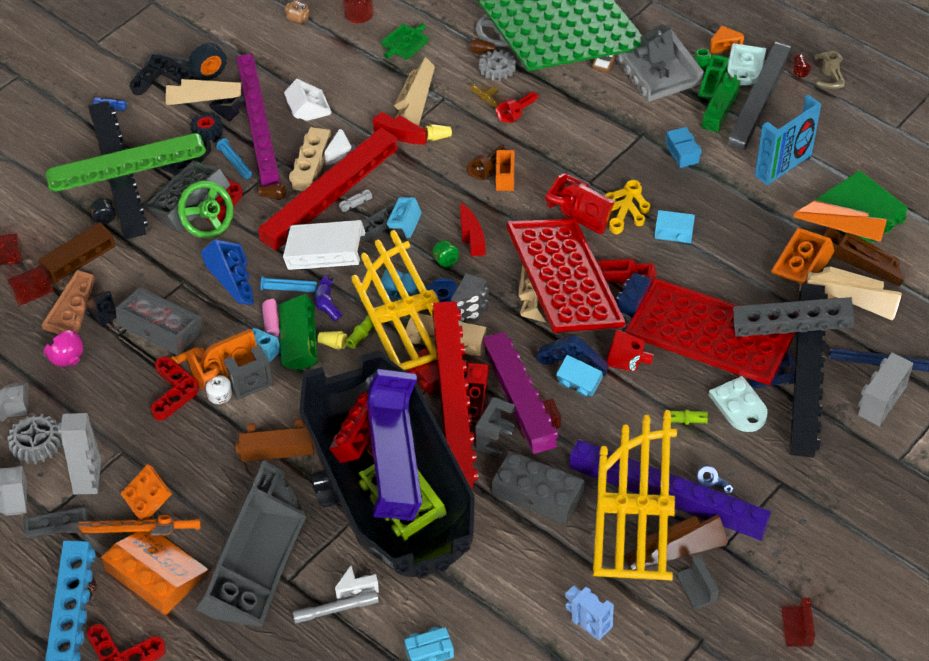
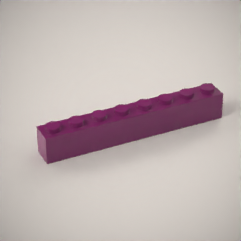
M505 332L484 337L485 354L508 402L515 405L514 415L533 454L556 448L557 429L555 426H551L549 413L545 414L544 403L542 400H538V391L536 387H532L531 377L526 375L525 365L523 362L520 363V356L517 350L514 351L512 339H508Z

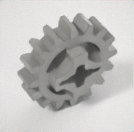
M494 50L493 53L488 51L487 55L483 54L482 58L479 59V71H481V75H485L486 79L492 77L493 81L495 78L501 81L502 77L507 79V75L512 76V72H515L516 61L513 60V55L509 56V52L504 54L503 50H500V52Z

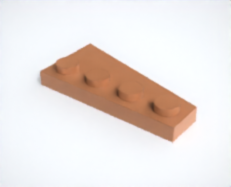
M78 270L75 272L42 323L43 330L56 334H61L68 330L74 332L75 330L79 334L87 308L86 301L90 298L95 281L94 275Z

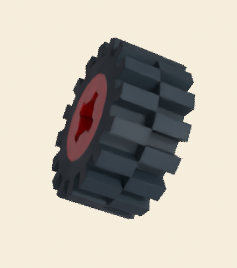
M206 112V115L200 113L201 116L196 115L195 118H192V122H190L192 134H199L202 139L205 138L213 142L216 141V138L220 139V135L222 136L223 127L221 118L218 115L215 116V113L210 115L209 112Z

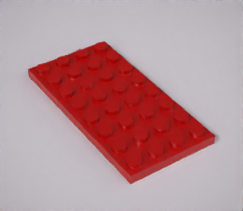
M576 218L507 222L506 228L553 333L624 328L626 322Z
M657 278L653 281L625 330V333L642 339L650 345L769 386L797 332L750 335L746 337L736 336L733 306L738 305Z

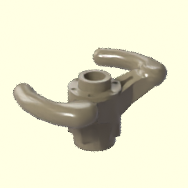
M835 51L819 53L813 56L815 61L823 59L822 72L827 76H831L835 83H828L818 80L816 81V86L825 89L843 88L845 80L840 72L842 56Z

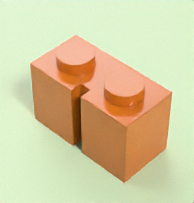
M497 150L496 191H514L515 150Z

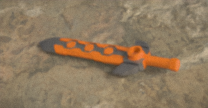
M161 515L155 516L153 520L68 523L55 527L54 530L78 534L151 532V535H169L174 532V529H201V520L175 521V518L172 516Z

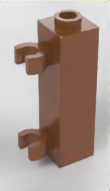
M295 419V429L256 432L255 423L247 424V433L239 434V442H236V454H240L242 462L314 455L313 444L301 419Z

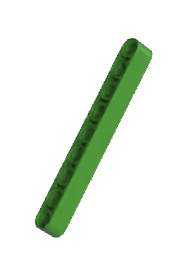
M194 133L53 167L46 171L45 176L51 191H62L202 156L206 149L201 135Z

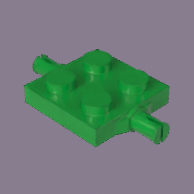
M421 23L416 28L405 24L400 25L381 41L382 46L388 49L384 53V57L390 59L394 54L406 60L412 57L429 42V37L421 33L426 29L425 24Z

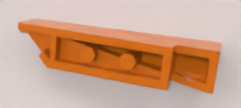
M816 200L796 210L793 214L794 218L876 241L882 240L887 219L870 218L868 217L869 213Z

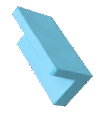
M415 197L398 198L387 221L389 228H402L406 238H411L422 214Z

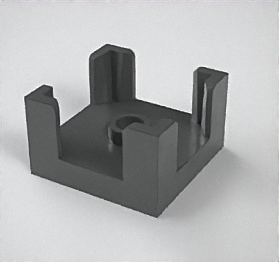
M260 345L251 349L256 358L253 362L238 367L233 357L223 360L224 366L231 377L228 379L231 382L232 392L237 400L273 386L269 361Z
M493 397L476 425V449L499 458L502 450L489 445L492 439L498 440L500 432L509 436L513 434L515 423L501 418V410L512 413L515 411V405Z

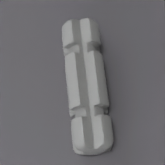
M366 189L361 192L362 194L358 193L348 198L347 201L340 202L339 208L342 212L350 210L349 208L352 209L364 203V200L372 199V193Z

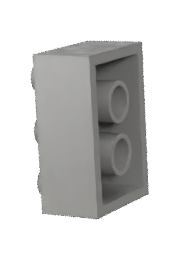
M891 353L887 359L884 358L879 366L880 370L873 373L870 379L871 383L869 385L866 384L861 391L863 396L858 403V407H860L858 416L880 426L907 387L913 362L894 353Z

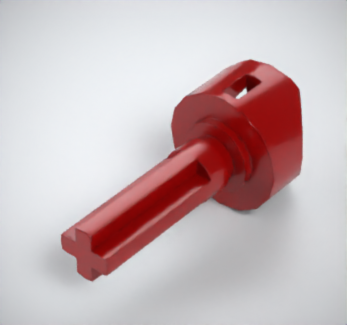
M531 91L517 101L511 98L506 99L496 108L498 119L506 123L517 121L522 116V109L535 102L539 95L535 94V91Z

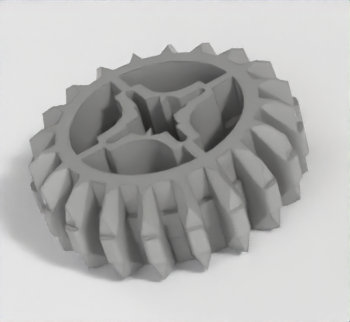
M34 413L31 418L26 415L25 420L19 419V424H13V429L9 430L7 441L10 451L20 462L25 460L27 464L31 461L37 464L39 460L45 462L47 457L52 459V453L58 454V448H61L62 437L58 434L57 421L52 420L50 416L45 417L43 413L39 417Z

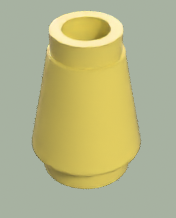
M430 124L425 127L427 140L431 142L451 137L452 135L450 126Z
M342 331L320 332L318 343L340 350L346 347L345 341L348 336Z

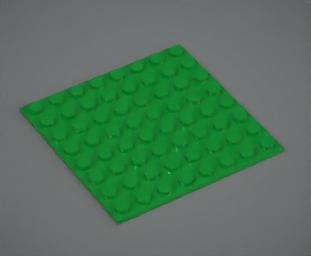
M477 0L527 71L631 52L641 46V33L614 0Z

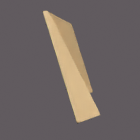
M426 57L422 60L417 70L413 69L410 72L394 104V107L399 110L395 118L400 115L418 126L435 68Z
M181 79V86L166 85L165 104L174 105L239 97L241 95V83Z
M522 265L518 296L524 302L520 314L526 318L547 322L544 311Z
M831 266L824 268L823 272L814 273L810 271L807 275V284L825 286V293L837 298L852 297V304L890 320H893L896 315L902 293L884 290L883 281Z

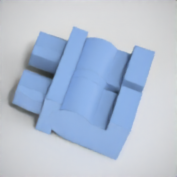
M573 585L566 592V598L569 600L566 604V610L572 613V622L576 625L580 623L583 629L597 640H600L613 627L614 605L608 600L601 603L598 601V597L591 593V590L587 587L581 591Z

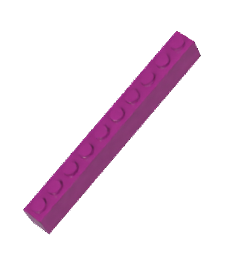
M252 53L236 56L261 185L266 186L279 183V175L254 55Z

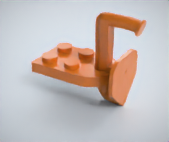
M248 329L211 345L206 351L203 348L195 347L175 357L172 356L170 359L178 365L188 360L193 377L198 381L200 389L204 390L206 382L218 375L231 378L224 366V359L233 357L238 367L255 361L256 358L251 349L256 347L257 344L253 331Z

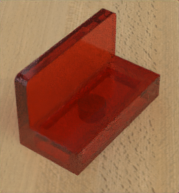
M801 598L800 606L782 607L786 646L813 647L815 629L810 598Z

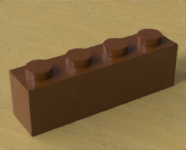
M99 222L39 258L42 272L55 284L114 248L113 234Z

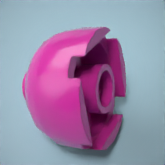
M68 330L52 339L55 343L51 346L47 344L43 351L46 358L52 364L59 367L69 365L72 367L80 361L79 358L84 350L83 341L75 330L74 332Z

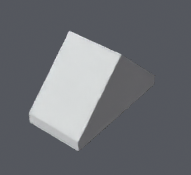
M341 129L338 130L324 152L325 163L328 166L340 162L349 152H352L351 145Z

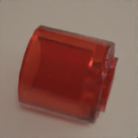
M343 0L344 15L349 22L364 23L373 17V0Z

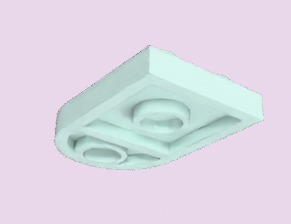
M733 43L727 67L728 77L733 78L734 75H737V80H741L740 85L754 84L763 68L766 48Z
M743 376L709 390V397L728 422L737 430L753 432L764 426L767 419V408ZM754 418L758 422L750 423L747 419Z

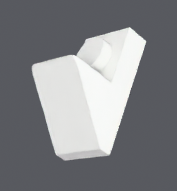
M352 566L349 567L335 587L337 601L375 590L377 593L379 592L376 574L364 575L355 579Z

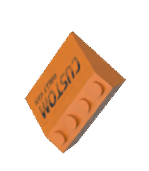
M136 532L115 543L101 557L106 572L165 616L210 572L208 568L162 535H151V532Z

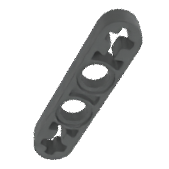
M397 201L362 222L365 236H361L360 240H370L389 228L387 225L390 217L389 213L393 211ZM379 220L384 222L381 225L374 224L376 221Z

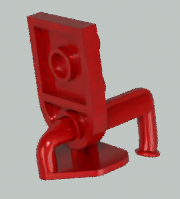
M567 172L557 177L545 196L548 208L551 209L556 205H560L565 216L570 219L576 218L577 223L599 234L605 232L615 202L590 189L587 183L568 175Z

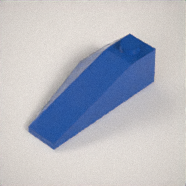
M220 240L212 241L201 251L205 265L238 303L252 305L254 303L252 288L247 280L250 275L245 267L248 262L241 244Z

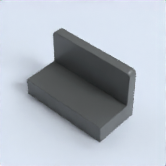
M701 556L696 557L692 560L691 568L678 572L676 575L693 609L717 602L719 589Z

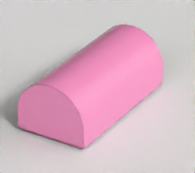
M269 299L262 304L264 332L280 340L279 309L276 300Z

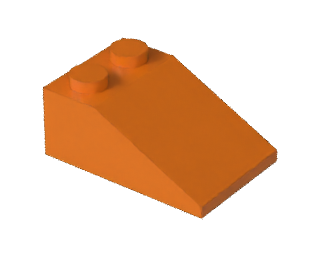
M797 228L771 273L800 284H806L808 272L818 273L833 255L835 250L831 238Z

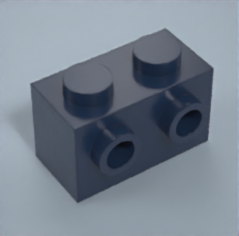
M633 273L631 278L626 280L623 292L620 291L616 299L620 312L633 318L651 286V278Z

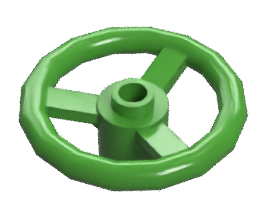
M212 181L192 183L182 192L178 201V215L181 224L189 233L199 238H213L221 235L229 227L233 219L234 206L230 195L222 186ZM200 188H210L206 200L201 201L197 207L185 208V203L192 192ZM217 192L224 199L226 205V217L222 224L217 218L220 211V205L215 200ZM199 214L202 218H208L215 229L200 231L191 225L186 215Z

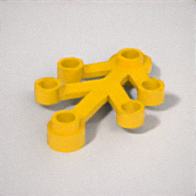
M636 180L628 181L624 189L605 194L606 197L612 198L614 201H616V198L626 196L625 199L614 202L612 211L619 208L620 211L617 218L610 220L609 229L613 234H620L624 230V218L628 210L633 215L636 226H642L645 223V216L641 213H648L650 211V203L641 195L642 186ZM633 198L640 204L639 211L632 202Z

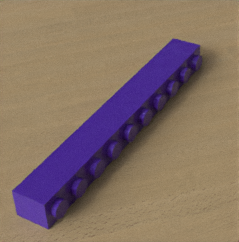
M578 439L570 454V469L598 479L601 447ZM608 450L607 457L609 458L614 452ZM620 458L607 470L606 478L607 483L618 487ZM628 458L627 490L639 494L641 462ZM649 466L648 495H660L661 470ZM669 473V496H675L676 509L705 520L719 515L723 527L762 541L769 524L771 511Z

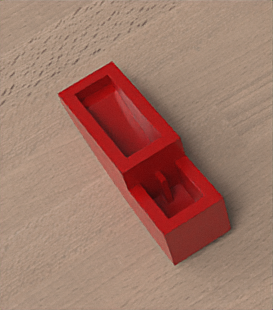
M381 111L373 118L374 132L383 128L396 136L397 141L420 145L427 143L426 130L400 115L394 119Z
M460 203L462 243L470 242L471 256L486 255L485 238L481 225L471 210L464 203Z
M634 259L598 260L597 263L605 280L624 285L633 273H637L651 278L652 285L657 276L654 263L636 264Z

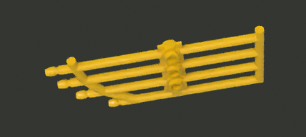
M392 230L390 236L395 247L386 251L382 242L376 240L375 246L380 256L373 264L366 253L361 254V259L367 269L363 282H360L357 275H353L351 278L390 360L405 371L437 360L436 348L417 312L428 309L432 316L433 303L439 302L433 289L426 290L406 251V249L410 248L409 241L402 243L397 232ZM397 253L400 254L420 294L408 295L390 257ZM383 263L402 298L401 300L391 302L376 272ZM371 280L384 305L373 308L366 293ZM411 316L430 354L422 357L418 356L400 317ZM393 321L411 358L410 361L400 363L381 323Z
M665 410L663 413L662 430L650 432V416L644 415L641 435L629 440V426L624 424L621 429V446L609 458L607 457V447L601 446L593 563V576L653 580H672L673 572H666L668 516H674L675 496H669L670 437H677V429H671V413L669 410ZM662 438L660 495H648L650 440ZM641 444L639 494H627L628 452L631 448ZM620 458L618 493H606L607 470ZM605 513H617L615 569L602 568ZM626 514H638L636 570L623 569ZM647 515H659L658 571L645 570Z

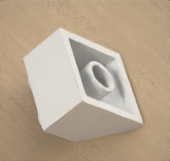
M297 78L284 92L293 116L298 119L301 118L308 121L332 113L322 90Z

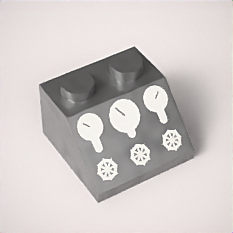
M465 274L451 299V302H457V309H461V321L459 322L465 323L478 319L483 311H487L489 301L487 300L489 288H487L486 279Z

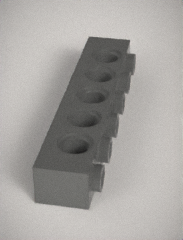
M852 297L733 306L736 336L746 337L750 335L854 328Z

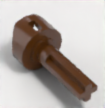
M501 144L487 157L483 155L476 156L467 165L468 175L479 180H487L494 172L493 164L496 162L497 150L507 149Z

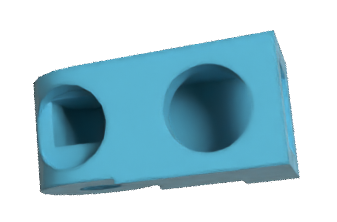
M253 328L252 331L257 346L260 345L268 361L271 362L281 352L278 338Z

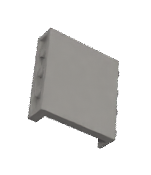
M673 31L675 59L663 61L667 69H669L668 78L663 76L660 79L659 70L645 60L643 56L637 58L634 51L616 54L615 56L617 63L623 67L625 74L631 78L632 84L636 85L640 95L644 96L647 102L702 84L704 71Z

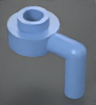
M704 465L698 469L696 476L701 485L710 487L715 484L723 488L726 493L733 491V487L729 482L719 478L717 471L712 466ZM705 472H710L708 478H703Z

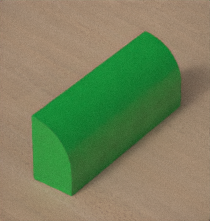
M303 294L278 304L281 364L290 369H305L318 364L314 303Z

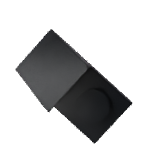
M240 95L234 98L214 100L209 106L230 122L239 114L240 106L245 100Z

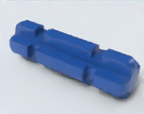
M95 97L93 100V104L109 101L110 107H114L115 110L118 108V110L125 111L127 103L124 100H119L118 102L115 99L103 98L102 100V98Z

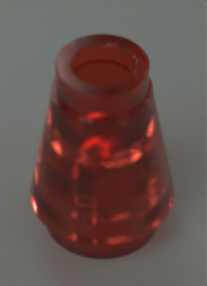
M799 54L794 58V74L804 78L808 76L811 67L805 57Z

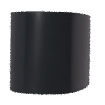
M325 470L311 473V481L320 508L339 504Z

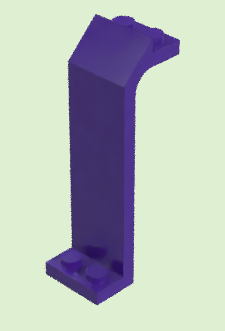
M377 369L374 377L370 378L367 410L378 489V499L372 510L373 517L414 521L422 504L408 408L409 398L417 381L416 374Z

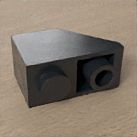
M110 291L101 292L86 301L89 314L101 327L117 318Z

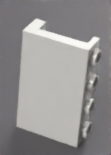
M362 221L292 225L283 254L288 270L359 265L360 258L357 252L361 236H365Z

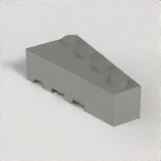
M88 413L62 414V421L58 423V434L62 437V446L64 447L73 495L98 494L102 459Z

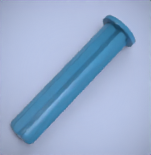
M226 138L219 140L216 144L217 150L222 151L244 179L251 178L252 171L229 145V141Z
M262 276L261 291L270 289L316 292L317 282L273 279Z

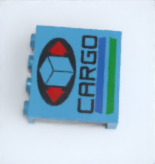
M809 95L805 96L803 113L780 129L775 128L769 122L762 125L754 176L766 185H769L812 155L821 104Z

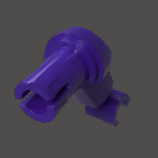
M325 274L319 281L320 285L316 290L314 303L319 311H324L336 322L343 313L332 303V298L330 297V286L334 282V278L328 280L327 274Z

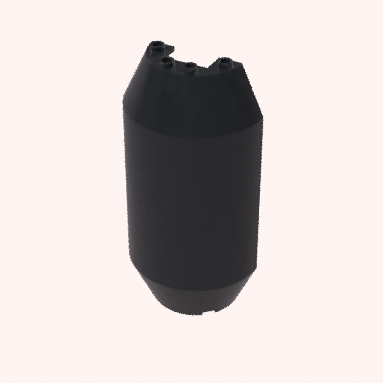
M379 351L361 355L359 369L325 378V372L322 367L303 372L299 410L300 418L359 545L402 576L422 579L429 574L446 571L449 565L470 550L474 533L475 495L417 383L411 392L408 406L417 469L444 504L447 514L442 518L438 517L404 541L401 535L398 537L395 535L391 528L393 524L390 520L386 522L384 518L373 517L372 510L374 504L369 497L371 494L368 490L364 491L359 484V480H361L359 472L374 465V458L364 449L359 459L340 463L329 448L334 441V437L339 433L342 423L350 414L349 411L357 402V397L363 392H369L370 378L374 377L377 369L407 372ZM376 476L372 478L374 485H377ZM432 508L429 510L418 512L419 517L432 510ZM400 519V522L404 525H409L413 522Z

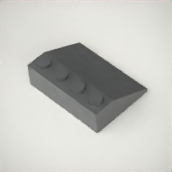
M193 160L143 205V209L170 229L180 232L185 227L181 224L178 215V201L182 192L188 186L199 181H212L226 190L231 184L219 168ZM200 188L192 192L185 203V208L197 207L201 201L206 200L210 188ZM199 214L186 216L188 221L191 222L193 219L199 217Z

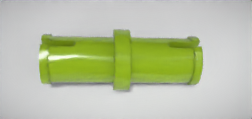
M369 315L366 316L360 325L354 328V332L346 339L345 343L349 348L355 349L359 342L368 336V332L374 326Z
M686 409V411H670L671 416H675L671 417V423H685V425H689V423L707 424L708 418H700L707 417L708 411H690V409Z

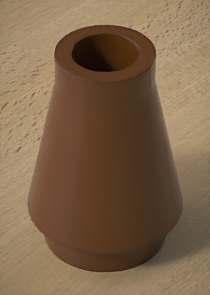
M477 37L476 39L472 38L470 52H474V54L487 53L488 51L493 53L495 43Z
M280 182L259 186L258 194L260 197L281 200L286 197V186Z

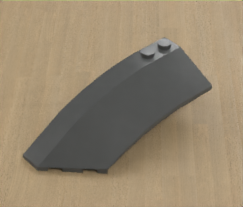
M264 460L261 462L221 546L195 610L217 620L258 627L263 625L285 564L307 517L304 511L299 509L296 503L297 498L292 488L287 486L284 481L285 475L280 468Z

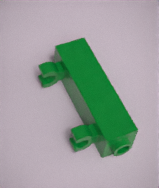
M728 72L725 73L703 115V129L716 133L719 132L739 94L741 80H737V75L731 78L728 77Z

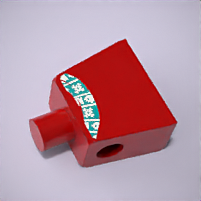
M616 330L606 362L608 367L636 371L640 362L651 365L654 354L643 351L644 340Z

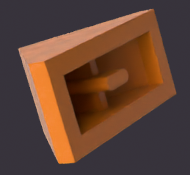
M721 26L711 39L710 54L731 51L733 43L743 45L744 35Z

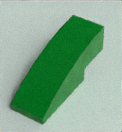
M712 54L698 97L713 98L726 73L729 58Z

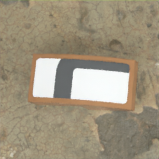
M616 54L595 58L592 66L593 69L609 73L613 61H616Z

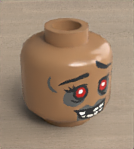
M298 0L287 3L284 10L287 19L297 24L306 22L310 15L308 5Z

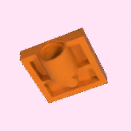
M147 464L120 494L139 520H148L172 495V492L155 469Z

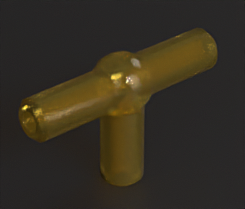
M475 85L470 87V90L479 96L482 101L487 102L493 108L498 106V102L490 97L498 92L497 87L493 86L486 92H483Z

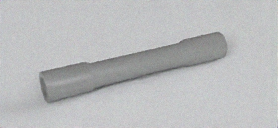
M375 590L359 594L355 597L295 610L292 613L296 624L312 620L316 617L379 603Z

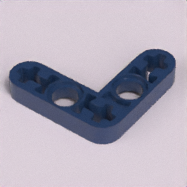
M573 335L541 346L536 355L537 361L544 365L558 362L569 355L602 371L603 377L608 370L607 362L581 338Z

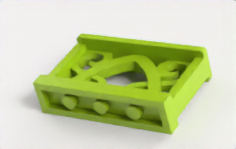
M372 465L366 470L359 472L361 478L359 484L364 491L368 490L371 495L369 497L375 505L378 499L377 485L372 483V478L376 476L375 466ZM419 471L418 477L422 504L418 512L431 508L432 510L419 517L417 512L414 521L409 525L402 524L400 519L384 518L386 522L388 520L391 521L393 532L397 537L401 535L404 541L438 517L442 518L447 514L444 504Z

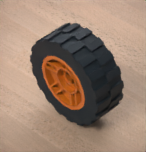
M208 42L197 47L191 53L188 67L199 80H211L225 69L227 56L217 44Z

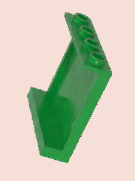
M862 171L856 172L815 199L816 201L869 213L868 217L887 219L883 234L889 233L893 227L902 224L907 218L908 207ZM835 229L836 231H838V232H839L840 234H842L843 236H845V234L847 233V232H844V231ZM855 235V236H857V237H859V238H861V239L867 241L868 243H871V242H875V241H876V240H872V239H869V238H865V237H862V236Z

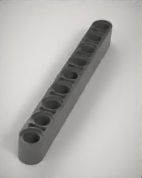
M779 42L774 43L730 133L728 146L746 150L790 58L792 46Z

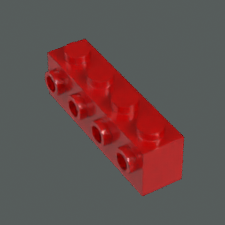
M363 392L357 397V402L349 411L350 414L342 423L339 433L334 437V441L329 448L340 463L359 459L371 438L367 410L369 392Z

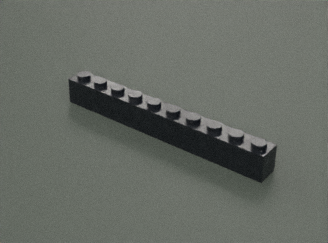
M109 101L89 105L101 155L126 150L125 143L120 142L123 141L121 130L117 131L120 127L118 119H114L116 117L114 107H110ZM133 173L108 179L125 240L147 235L145 227H148L146 216L142 217V214H145L142 203L138 204L141 201L139 191L134 190L137 189L135 178L131 179L134 176Z
M802 283L799 301L828 299V294H825V286ZM826 330L797 332L790 455L814 458L816 450H820L821 439L817 438V433L820 434L822 422L818 421V417L822 415V405H819V400H822L823 388H820V384H823L824 372H821V368H824L825 356H821V354L825 351L826 340H822V336L826 335Z

